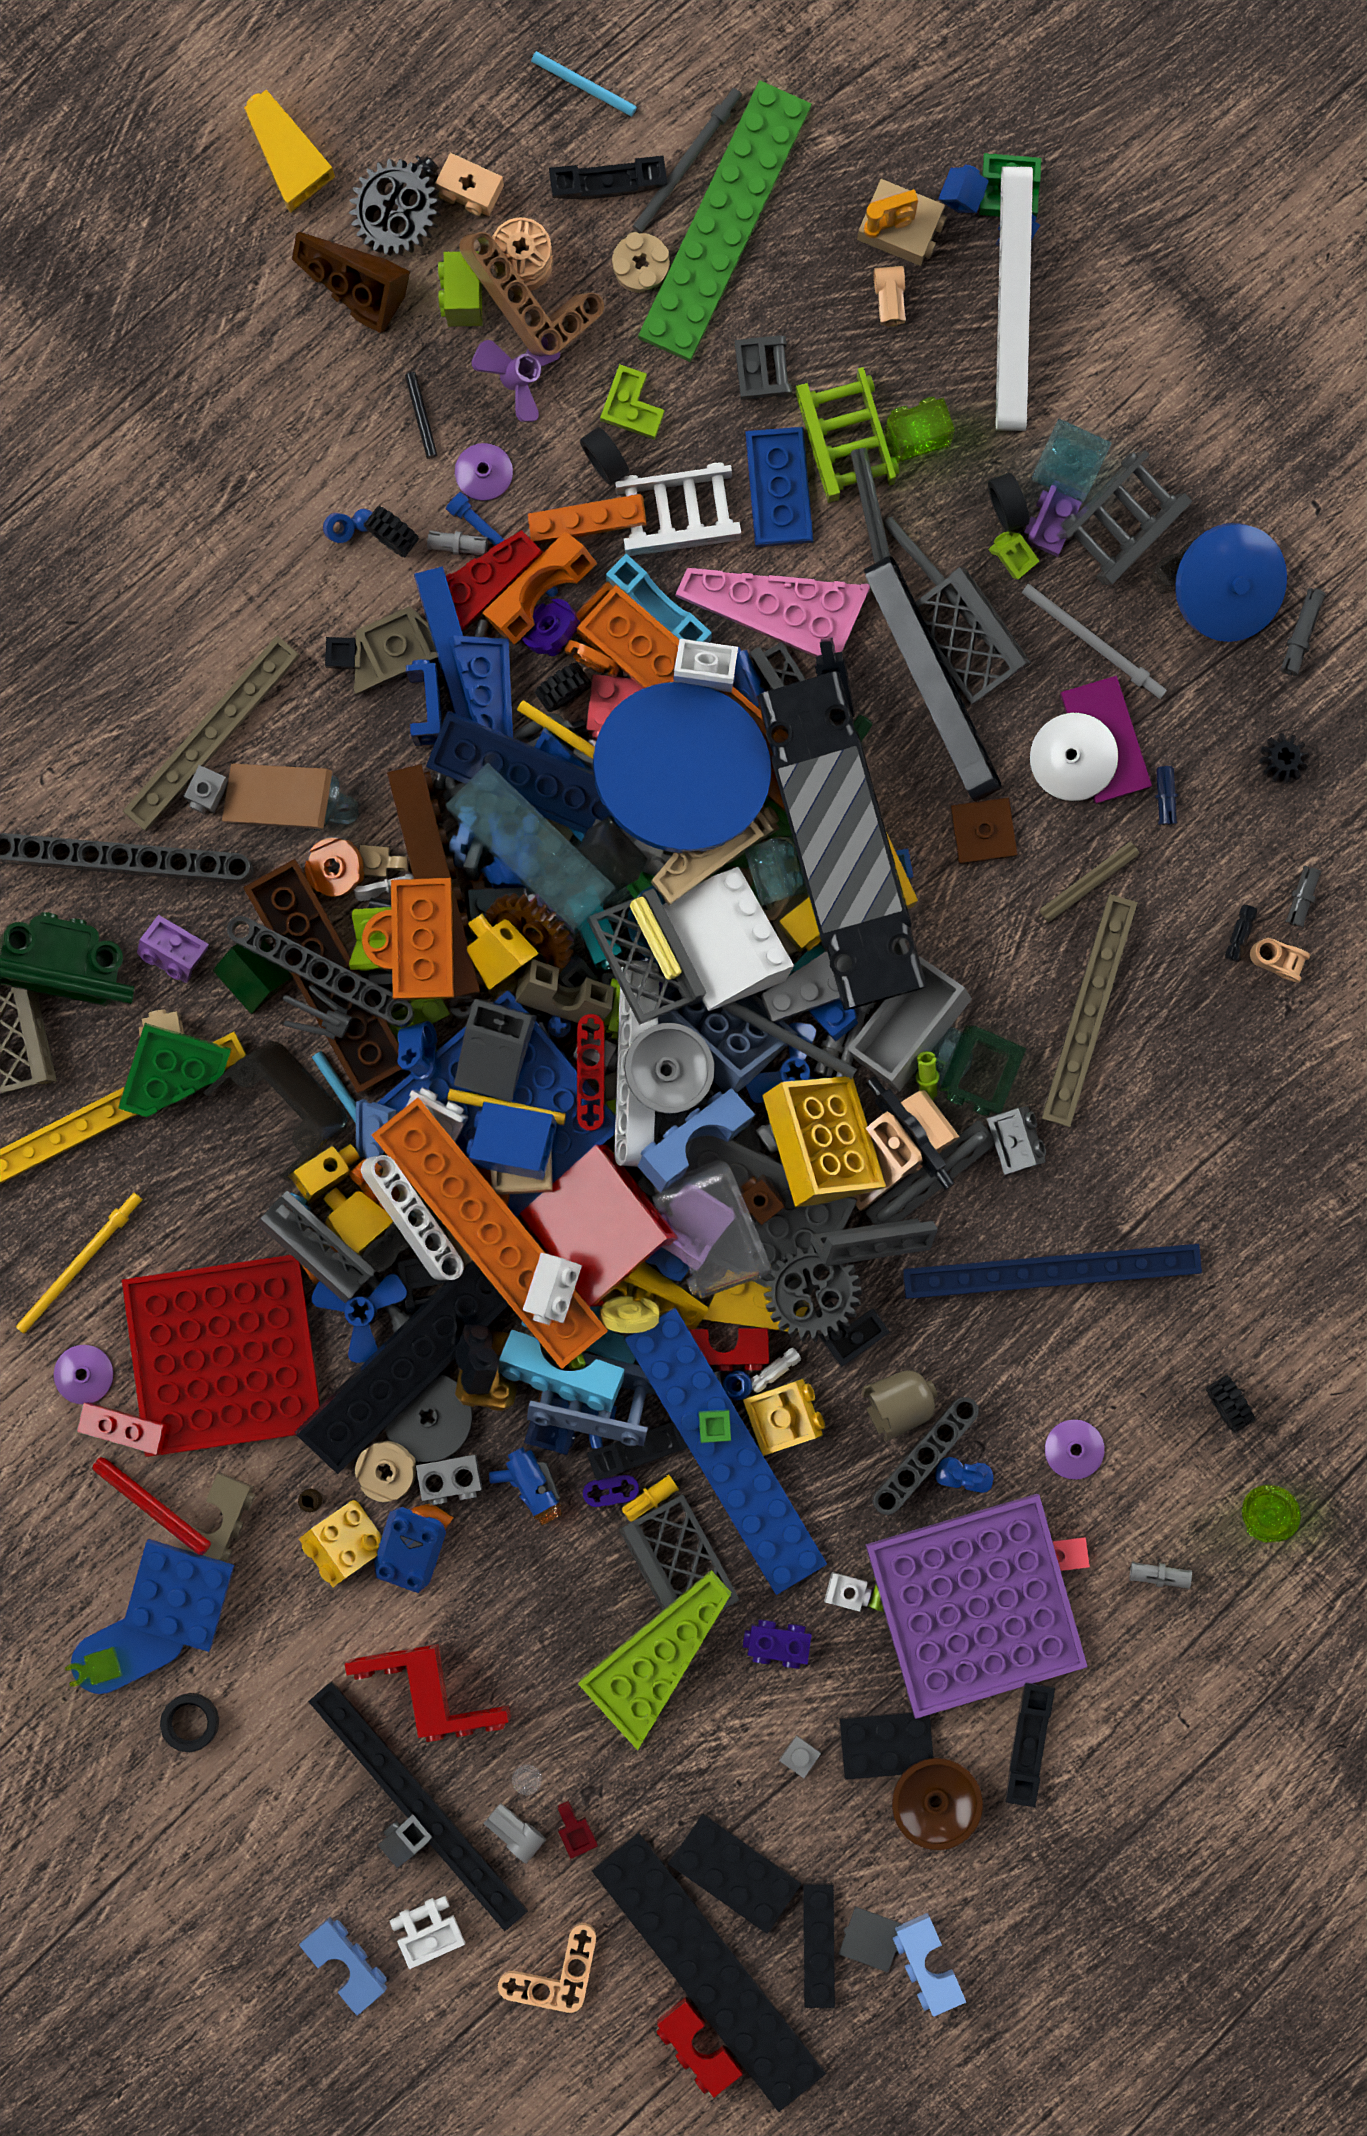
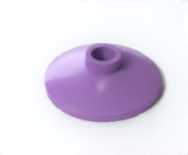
M488 443L470 446L461 453L455 465V478L459 488L468 497L479 501H489L501 496L510 486L513 477L512 463L508 455L501 448ZM479 466H488V472L485 474L479 473Z
M77 1345L69 1348L59 1357L54 1368V1382L57 1390L65 1399L76 1404L94 1403L100 1400L109 1391L114 1377L113 1366L109 1357L102 1350L91 1345ZM80 1369H84L87 1372V1377L84 1380L77 1378V1372Z
M1067 1420L1061 1422L1047 1436L1045 1442L1046 1460L1049 1466L1064 1478L1082 1479L1088 1477L1102 1463L1104 1457L1103 1439L1097 1429L1085 1421ZM1073 1444L1080 1445L1081 1452L1079 1455L1075 1456L1071 1453L1070 1448Z

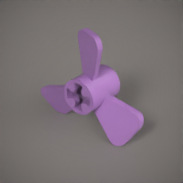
M542 337L541 343L543 348L546 349L548 340ZM485 340L477 347L472 359V367L475 371L500 374L502 384L510 390H515L517 418L521 422H533L538 419L539 412L528 384L539 378L542 366L560 358V351L555 355L536 356L527 349L526 353L511 359L492 340Z

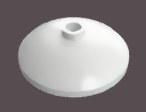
M1067 713L1051 719L1038 731L1031 746L1030 765L1036 781L1046 792L1062 800L1081 801L1097 795L1111 782L1118 765V748L1114 736L1100 720L1087 714ZM1069 750H1076L1077 756L1074 760L1067 759V752Z

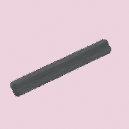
M860 448L851 451V457L874 562L876 563L889 556L890 553L866 448Z

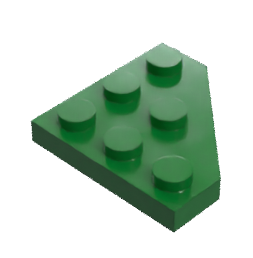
M144 1023L118 1109L148 1117L165 1106L195 1093L196 1090L222 1079L231 1048Z

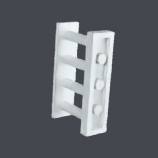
M712 463L707 465L706 469L645 478L629 475L621 478V481L615 482L617 495L626 494V496L636 495L639 491L654 489L660 524L658 534L646 535V532H643L642 526L631 527L632 534L629 535V538L624 539L625 554L635 556L741 540L740 522L733 523V520L729 519L723 480L731 478V465L724 466V463ZM712 481L718 521L714 526L704 527V524L700 522L695 483ZM683 485L689 526H687L686 530L675 531V528H672L666 488Z

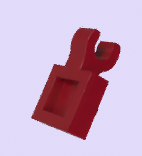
M569 1800L559 1804L557 1809L565 1827L558 1829V1833L570 1859L598 1847L586 1817L577 1820Z

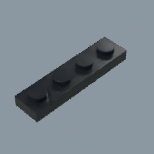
M803 1883L804 2007L835 2008L834 1884Z

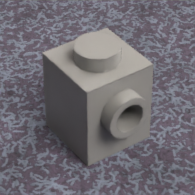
M199 765L184 795L185 799L190 802L189 807L202 814H205L206 810L215 813L228 786V779Z

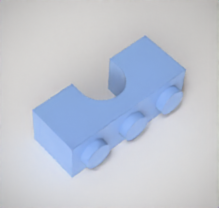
M928 1913L896 1927L895 1930L898 1935L893 1937L899 1954L906 1953L910 1964L905 1965L911 1982L918 1981L922 1992L918 1993L917 1996L923 2010L930 2009L932 2016L935 2017L966 2003L952 1969L944 1973L935 1974L925 1968L927 1954L931 1950L942 1946Z

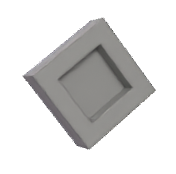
M796 1735L779 1761L805 1778L821 1755V1752Z

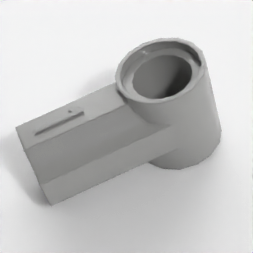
M502 1803L495 1808L483 1823L507 1844V1848L518 1859L526 1864L546 1841L545 1837L527 1822H522Z

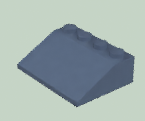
M674 987L668 988L663 996L674 1002L683 999L679 990ZM755 994L735 1001L770 1021L763 1001ZM703 1000L689 1007L687 1005L658 1017V1024L676 1023L684 1025L697 1032L705 1040L714 1060L713 1082L724 1092L731 1088L736 1093L740 1091L788 1045L721 1007L708 1011ZM783 1020L775 1022L776 1025L797 1036V1033Z

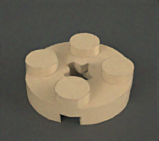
M637 232L628 234L625 239L619 242L613 252L612 265L616 279L625 289L635 293H643L654 287L655 289L663 284L670 269L667 247L653 235L639 234ZM641 256L645 257L646 262L649 264L648 267L642 266L641 269H637L634 259Z
M377 1442L365 1449L358 1457L355 1467L356 1478L359 1479V1483L362 1486L360 1488L369 1498L379 1502L392 1501L406 1494L413 1486L416 1477V1460L405 1447L396 1442ZM388 1464L393 1474L384 1479L382 1478L383 1472L379 1470V1466L384 1467Z

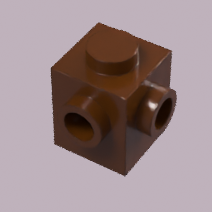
M764 1174L758 1179L753 1175L740 1186L742 1188L739 1194L741 1201L738 1203L740 1208L748 1217L753 1215L760 1225L764 1224L785 1207L786 1201Z

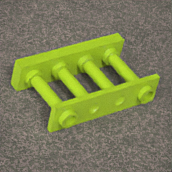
M864 367L858 368L857 382L818 393L815 390L810 391L808 383L796 386L795 395L828 503L839 500L840 490H844V486L857 483L855 471L840 475V473L835 474L832 467L835 459L851 455V451L855 449L866 448L869 450L878 447L882 464L871 466L873 478L886 475L890 486L895 484L896 475L899 474L896 458L890 457L871 394L875 392L874 383L871 375L866 376ZM858 393L862 394L866 409L827 420L823 418L818 419L815 408H819V404ZM867 420L870 421L874 436L833 448L831 445L826 446L824 436L827 435L828 431Z

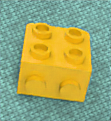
M352 1500L311 1528L299 1538V1541L302 1544L304 1553L312 1558L318 1566L321 1577L330 1583L333 1588L378 1556L377 1551L382 1535L356 1500Z

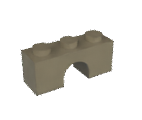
M531 959L518 978L515 1002L575 1023H578L581 1017L587 1014H596L604 1021L612 1010L614 987L586 978L578 987L568 988L558 984L559 968ZM592 1018L589 1019L588 1024H583L596 1030L600 1027L599 1024L594 1023Z
M217 1473L206 1502L217 1506L221 1510L223 1522L221 1527L213 1533L199 1528L195 1529L211 1543L204 1556L228 1563L232 1554V1550L228 1549L232 1538L237 1539L243 1528L244 1522L240 1521L243 1511H249L253 1504L255 1494L251 1492L254 1486L226 1474ZM187 1546L186 1549H185V1550H187V1551L194 1552V1551H193L192 1549H190L188 1546Z

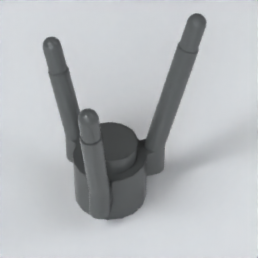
M313 985L309 987V990L334 1011L328 1010L327 1014L289 996L283 997L285 1002L322 1019L321 1026L326 1029L291 1021L284 1022L286 1027L324 1035L334 1040L336 1036L342 1039L351 1023L352 1017L347 1015L348 1010L336 1004Z

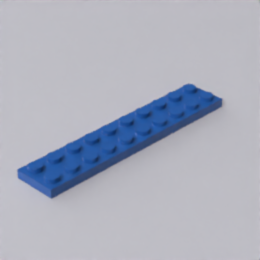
M674 1307L659 1316V1323L654 1328L645 1332L631 1333L624 1337V1340L776 1595L827 1565L677 1309ZM728 1409L731 1441L701 1443L698 1411Z

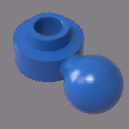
M360 509L355 512L353 518L342 513H332L323 523V532L333 542H347L353 536L354 529L368 532L364 527V523L373 512L368 509ZM336 522L340 523V530L338 532L333 530Z

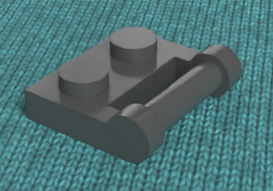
M779 335L734 341L741 400L773 396L787 397L793 394L792 385L788 383L785 347H787L786 336ZM768 348L773 349L777 380L775 385H769L765 356V349Z

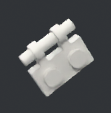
M446 1896L436 1900L434 1898L426 1900L425 1905L411 1911L406 1909L400 1912V1916L390 1920L393 1931L405 1927L408 1934L398 1939L397 1942L409 1969L465 1945L454 1915L443 1920L439 1911L450 1907ZM430 1916L433 1924L417 1931L415 1922Z

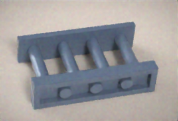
M543 1348L542 1354L549 1364L560 1370L572 1371L569 1369L568 1364L561 1369L545 1348ZM582 1353L586 1362V1366L582 1369L589 1366L596 1359L624 1368V1378L621 1387L635 1391L627 1423L610 1419L611 1412L606 1410L599 1411L598 1416L581 1412L583 1402L578 1400L571 1401L569 1409L552 1406L554 1392L549 1390L542 1391L540 1403L530 1401L527 1420L533 1421L538 1425H552L618 1440L628 1446H644L648 1427L639 1426L646 1394L656 1395V1392L639 1365Z

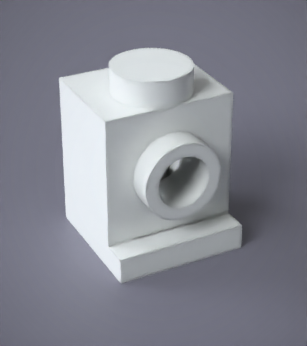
M832 1572L824 1601L825 1603L860 1612L861 1606H868L871 1589L866 1588L867 1581ZM849 1587L855 1590V1595L851 1599L844 1597V1590Z

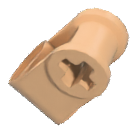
M1271 938L1255 943L1250 949L1251 961L1256 966L1297 983L1301 981L1300 973L1305 960H1309L1311 956L1310 953L1300 948L1286 945ZM1262 945L1271 949L1272 957L1270 960H1265L1261 957L1260 948Z

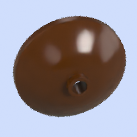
M945 1758L924 1759L910 1766L900 1776L892 1796L893 1816L900 1831L914 1844L930 1850L950 1849L967 1840L977 1828L983 1810L981 1790L973 1775L964 1766ZM939 1796L941 1798L940 1804L937 1806L931 1805V1797Z

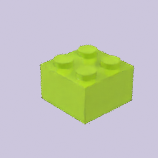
M443 252L444 262H438L441 289H444L439 290L438 293L441 317H446L448 327L483 326L482 283L463 258L461 252Z

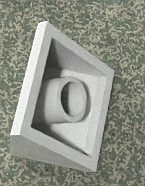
M680 639L673 682L706 686L717 691L732 693L738 647Z

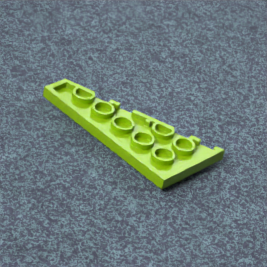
M712 1570L578 1682V1685L637 1751L732 1593Z

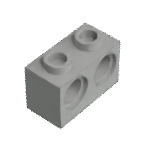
M477 1454L416 1465L422 1501L429 1500L430 1505L447 1503V1496L459 1495V1500L477 1497L476 1491L483 1490ZM461 1469L469 1470L472 1473L473 1481L469 1486H461L457 1482L456 1476ZM433 1474L439 1475L443 1480V1487L438 1492L431 1491L427 1486V1480Z

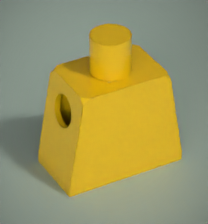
M482 913L468 923L478 939L467 946V952L489 990L539 954L509 920L504 919L492 927Z
M351 1144L339 1152L332 1146L293 1172L292 1181L309 1204L344 1180L350 1172L348 1166L359 1160L360 1156ZM326 1165H332L335 1168V1171L328 1172L325 1170L324 1167Z
M336 1187L323 1199L333 1210L326 1219L327 1227L359 1256L393 1228L395 1224L384 1209L361 1191L355 1192L347 1199Z

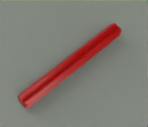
M100 1457L96 1460L92 1467L95 1473L195 1553L204 1555L211 1546L209 1540L106 1458Z

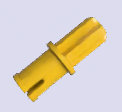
M668 1474L667 1477L648 1490L644 1488V1492L624 1505L622 1511L627 1519L632 1522L653 1507L657 1509V1504L674 1492L679 1491V1488Z

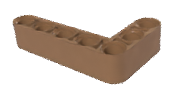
M488 233L467 234L461 239L459 247L463 258L533 355H555L603 313L604 302L602 298L596 293H584L573 296L548 317L495 240ZM476 239L481 245L479 253L474 250L473 244ZM493 263L496 265L498 269L496 278H494L491 274V266ZM509 288L513 289L515 295L512 302L508 298ZM585 300H587L589 303L588 313H586L583 308ZM526 312L531 315L529 326L525 322ZM564 318L569 322L567 331L564 330L562 325ZM543 336L548 340L546 349L543 348L541 343Z

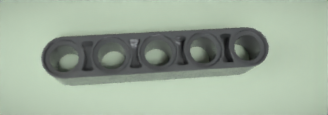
M968 1397L955 1399L875 1491L872 1503L878 1512L884 1515L895 1513L976 1420L979 1408L973 1399ZM961 1402H967L972 1407V1414L967 1419H961L957 1415L956 1409ZM944 1424L949 1425L953 1431L951 1439L946 1442H942L937 1437L938 1428ZM923 1447H928L933 1452V1459L928 1464L920 1463L917 1458L918 1451ZM910 1470L913 1473L914 1481L910 1486L903 1487L899 1484L898 1475L901 1471ZM888 1492L894 1496V1504L890 1509H882L879 1506L878 1498L881 1494Z

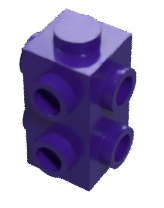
M759 1619L758 1625L751 1624V1630L744 1631L742 1648L748 1649L747 1655L753 1657L752 1662L770 1664L771 1659L783 1661L782 1666L800 1669L801 1664H808L812 1634L811 1632H805L806 1626L788 1624L787 1629L777 1628L776 1622Z

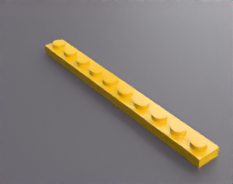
M235 1032L212 1042L231 1048L225 1070L249 1059ZM124 1087L0 1149V1184L138 1115L118 1109Z

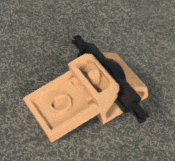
M876 1076L868 1080L866 1085L869 1086L877 1097L875 1103L883 1114L867 1126L866 1130L871 1136L886 1187L852 1196L857 1199L855 1204L860 1211L866 1209L905 1176L916 1173L922 1167L931 1178L934 1176L937 1178L944 1190L952 1187L955 1182L944 1169L946 1163L939 1154L960 1137L925 1090L918 1091L900 1102L890 1088L886 1090Z

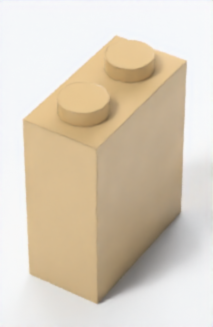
M880 179L871 203L910 190ZM917 194L918 205L915 219L911 220V224L902 228L892 226L883 229L876 238H869L864 233V225L868 220L865 214L858 231L857 240L921 266L924 258L930 259L934 251L936 242L932 241L935 232L941 233L947 219V216L943 215L945 205Z

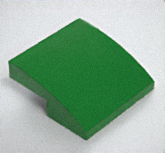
M984 153L982 176L989 180L985 189L984 198L980 202L979 215L1000 217L1002 167H1032V214L1037 217L1041 158Z

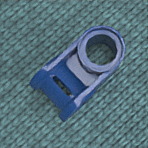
M425 1021L401 1028L398 1031V1065L406 1071L409 1070L412 1077L419 1082L430 1079L436 1070L437 1034L431 1022Z

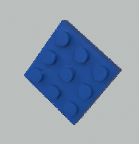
M148 1539L145 1544L123 1626L209 1652L212 1648L235 1565Z

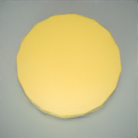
M630 1296L615 1297L606 1301L602 1305V1309L600 1308V1321L606 1328L620 1333L645 1332L654 1328L659 1323V1307L656 1303L646 1298H641V1302L633 1301V1297Z

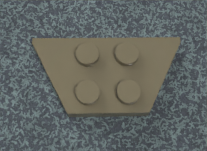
M410 606L356 630L354 684L356 696L406 674V665H412V661L425 659L431 663L438 659L427 621Z

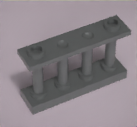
M1146 450L1137 453L1133 451L1128 454L1121 462L1123 467L1076 515L1071 514L1062 522L1060 526L1063 529L1057 534L1060 539L1070 538L1073 534L1101 564L1100 569L1102 571L1096 578L1103 585L1113 584L1192 502L1186 493L1169 495L1141 463L1150 455ZM1132 472L1161 502L1160 507L1162 509L1155 516L1153 514L1149 515L1121 485ZM1112 493L1141 523L1140 527L1142 530L1135 537L1133 535L1129 536L1101 506ZM1092 514L1121 544L1120 548L1122 550L1115 557H1109L1082 528L1081 525Z

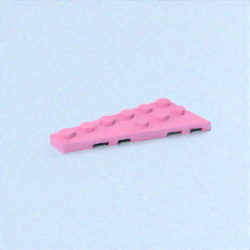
M687 568L676 592V597L816 657L822 655L820 642L824 638L833 637L835 651H843L871 587L869 584L857 585L838 581L824 582L806 578L772 575L758 576L751 573L736 574L718 570Z

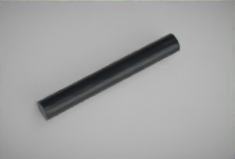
M416 372L405 374V379L426 458L437 457L438 454Z

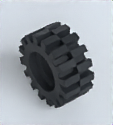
M377 506L364 523V527L372 533L371 535L386 545L388 549L404 558L419 540V536L406 523H403L400 518L394 516L392 512L387 511L381 506Z
M578 662L565 666L561 671L558 670L555 672L556 674L548 677L547 681L542 682L541 686L537 687L534 693L548 712L556 711L560 707L565 706L569 701L574 700L576 696L582 694V691L586 690L591 684L590 679Z
M1228 1375L1223 1376L1206 1387L1212 1404L1233 1433L1256 1421L1251 1407L1247 1404V1400Z

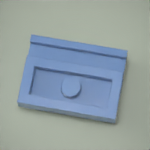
M366 1099L356 1102V1151L360 1157L369 1158L383 1155L384 1150L371 1135L396 1115L395 1109L375 1102L368 1103Z

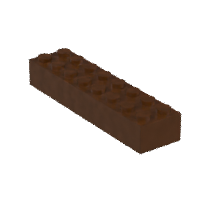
M422 764L387 772L414 879H457L452 857H445L444 852L449 851V845L444 827L438 829L437 824L443 823L437 799H430V796L435 795L430 771L423 772ZM459 884L452 885L454 998L445 999L448 1009L471 1004L474 999L482 1000L480 993L486 991L483 979L478 970H474V963L467 952V946L473 941L467 942L466 936L471 935L466 912H459V908L464 907Z
M296 859L289 861L243 887L266 928L361 976L358 969H350L349 962L351 957ZM271 938L274 944L276 945V940L274 938ZM299 951L291 952L287 958L288 964L292 966L298 965L302 961V953ZM317 966L313 972L316 979L326 978L329 973L328 966ZM291 973L310 1007L327 1014L328 1010L334 1011L309 990V987L313 985L336 1004L347 1009V1015L352 1017L351 1023L342 1039L337 1036L334 1040L327 1036L326 1038L360 1096L406 1071L398 1065L399 1043L386 1021ZM351 978L344 979L340 984V990L343 993H350L355 988V981ZM370 993L366 998V1004L370 1007L378 1006ZM315 1017L320 1027L326 1029L325 1027L321 1026L323 1020L318 1017Z

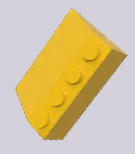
M844 1076L781 1082L762 1095L795 1207L823 1204L886 1187L871 1136L866 1130L867 1122L853 1077L852 1079Z

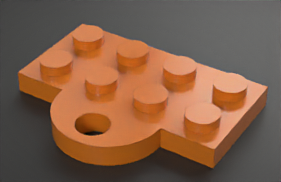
M451 878L391 880V910L377 913L365 925L362 934L364 952L376 966L392 971L394 1000L454 998ZM375 933H382L386 937V942L381 948L370 946V938Z

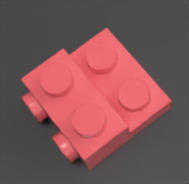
M593 674L586 729L588 734H592V738L597 739L602 725L614 708L624 699L644 688L632 678Z

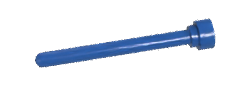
M459 492L446 506V510L453 517L464 518L484 537H488V541L494 546L504 541L494 529L471 509L470 500L462 492ZM554 586L545 593L550 597H554L557 595L558 589Z

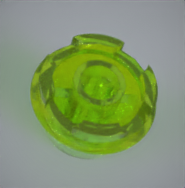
M1278 1485L1258 1486L1246 1495L1242 1504V1518L1247 1531L1259 1541L1265 1543L1284 1541L1290 1538L1299 1527L1301 1520L1299 1505L1295 1496L1285 1487Z

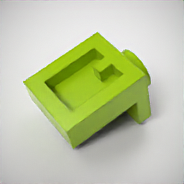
M1012 531L1003 532L997 536L994 544L988 549L991 554L999 557L1011 576L1017 580L1039 562V559L1022 535Z

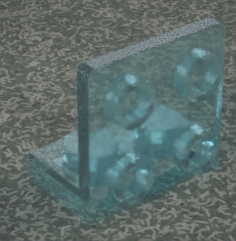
M793 836L770 839L745 850L761 906L769 905L791 896L808 894Z

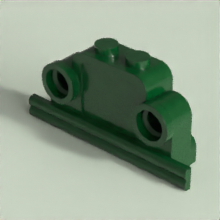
M42 912L27 924L24 922L10 924L0 936V985L101 1006H107L112 1001L132 1004L134 986L116 983L118 968L123 961L120 947L112 941L99 942L98 931L94 927L87 925L85 920L72 918L67 921L58 919V915L54 913Z

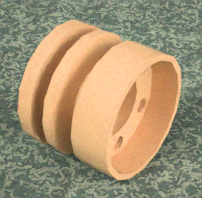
M514 218L500 225L492 238L530 291L536 290L547 281L552 272L553 256L549 234L541 224L528 218ZM526 247V251L523 250L521 254H517L516 250ZM493 263L494 272L497 276L498 269L496 265Z

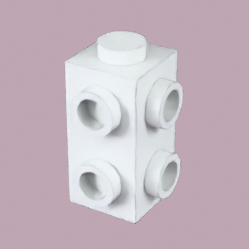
M541 1253L523 1311L534 1314L533 1320L550 1325L551 1320L564 1323L582 1265Z

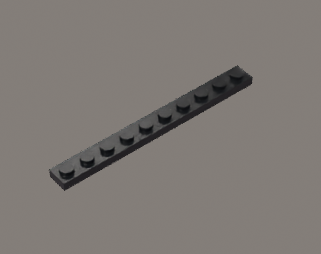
M333 1681L308 1701L405 1816L409 1818L411 1815H414L432 1836L428 1843L504 1932L528 1912L524 1904Z

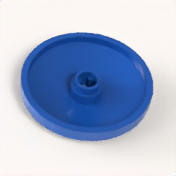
M1227 523L1213 527L1193 541L1183 555L1178 567L1175 589L1181 614L1194 630L1211 639L1233 642L1249 638L1267 626L1278 612L1286 591V564L1280 548L1264 531L1241 523Z

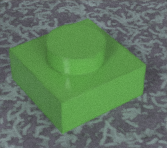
M728 1409L698 1411L701 1443L731 1441Z

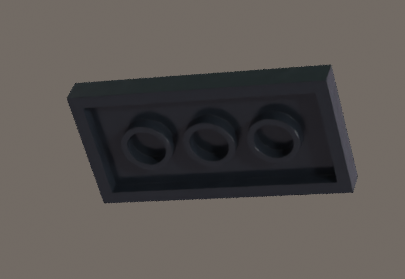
M704 1813L700 1815L668 1862L674 1869L766 1934H768L801 1886L799 1880Z

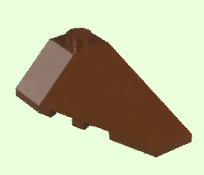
M296 233L292 260L315 282L323 283L332 292L331 297L336 302H343L352 311L350 315L356 321L379 333L384 332L405 298L410 271L387 259L306 233Z

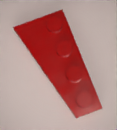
M522 530L489 549V552L481 557L466 563V566L456 572L446 575L462 633L543 553Z

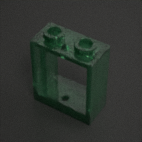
M965 1025L939 1091L947 1094L946 1099L961 1106H963L964 1102L973 1105L972 1111L980 1115L989 1117L990 1113L1001 1114L1027 1048L975 1025ZM975 1043L1009 1057L991 1102L958 1088Z

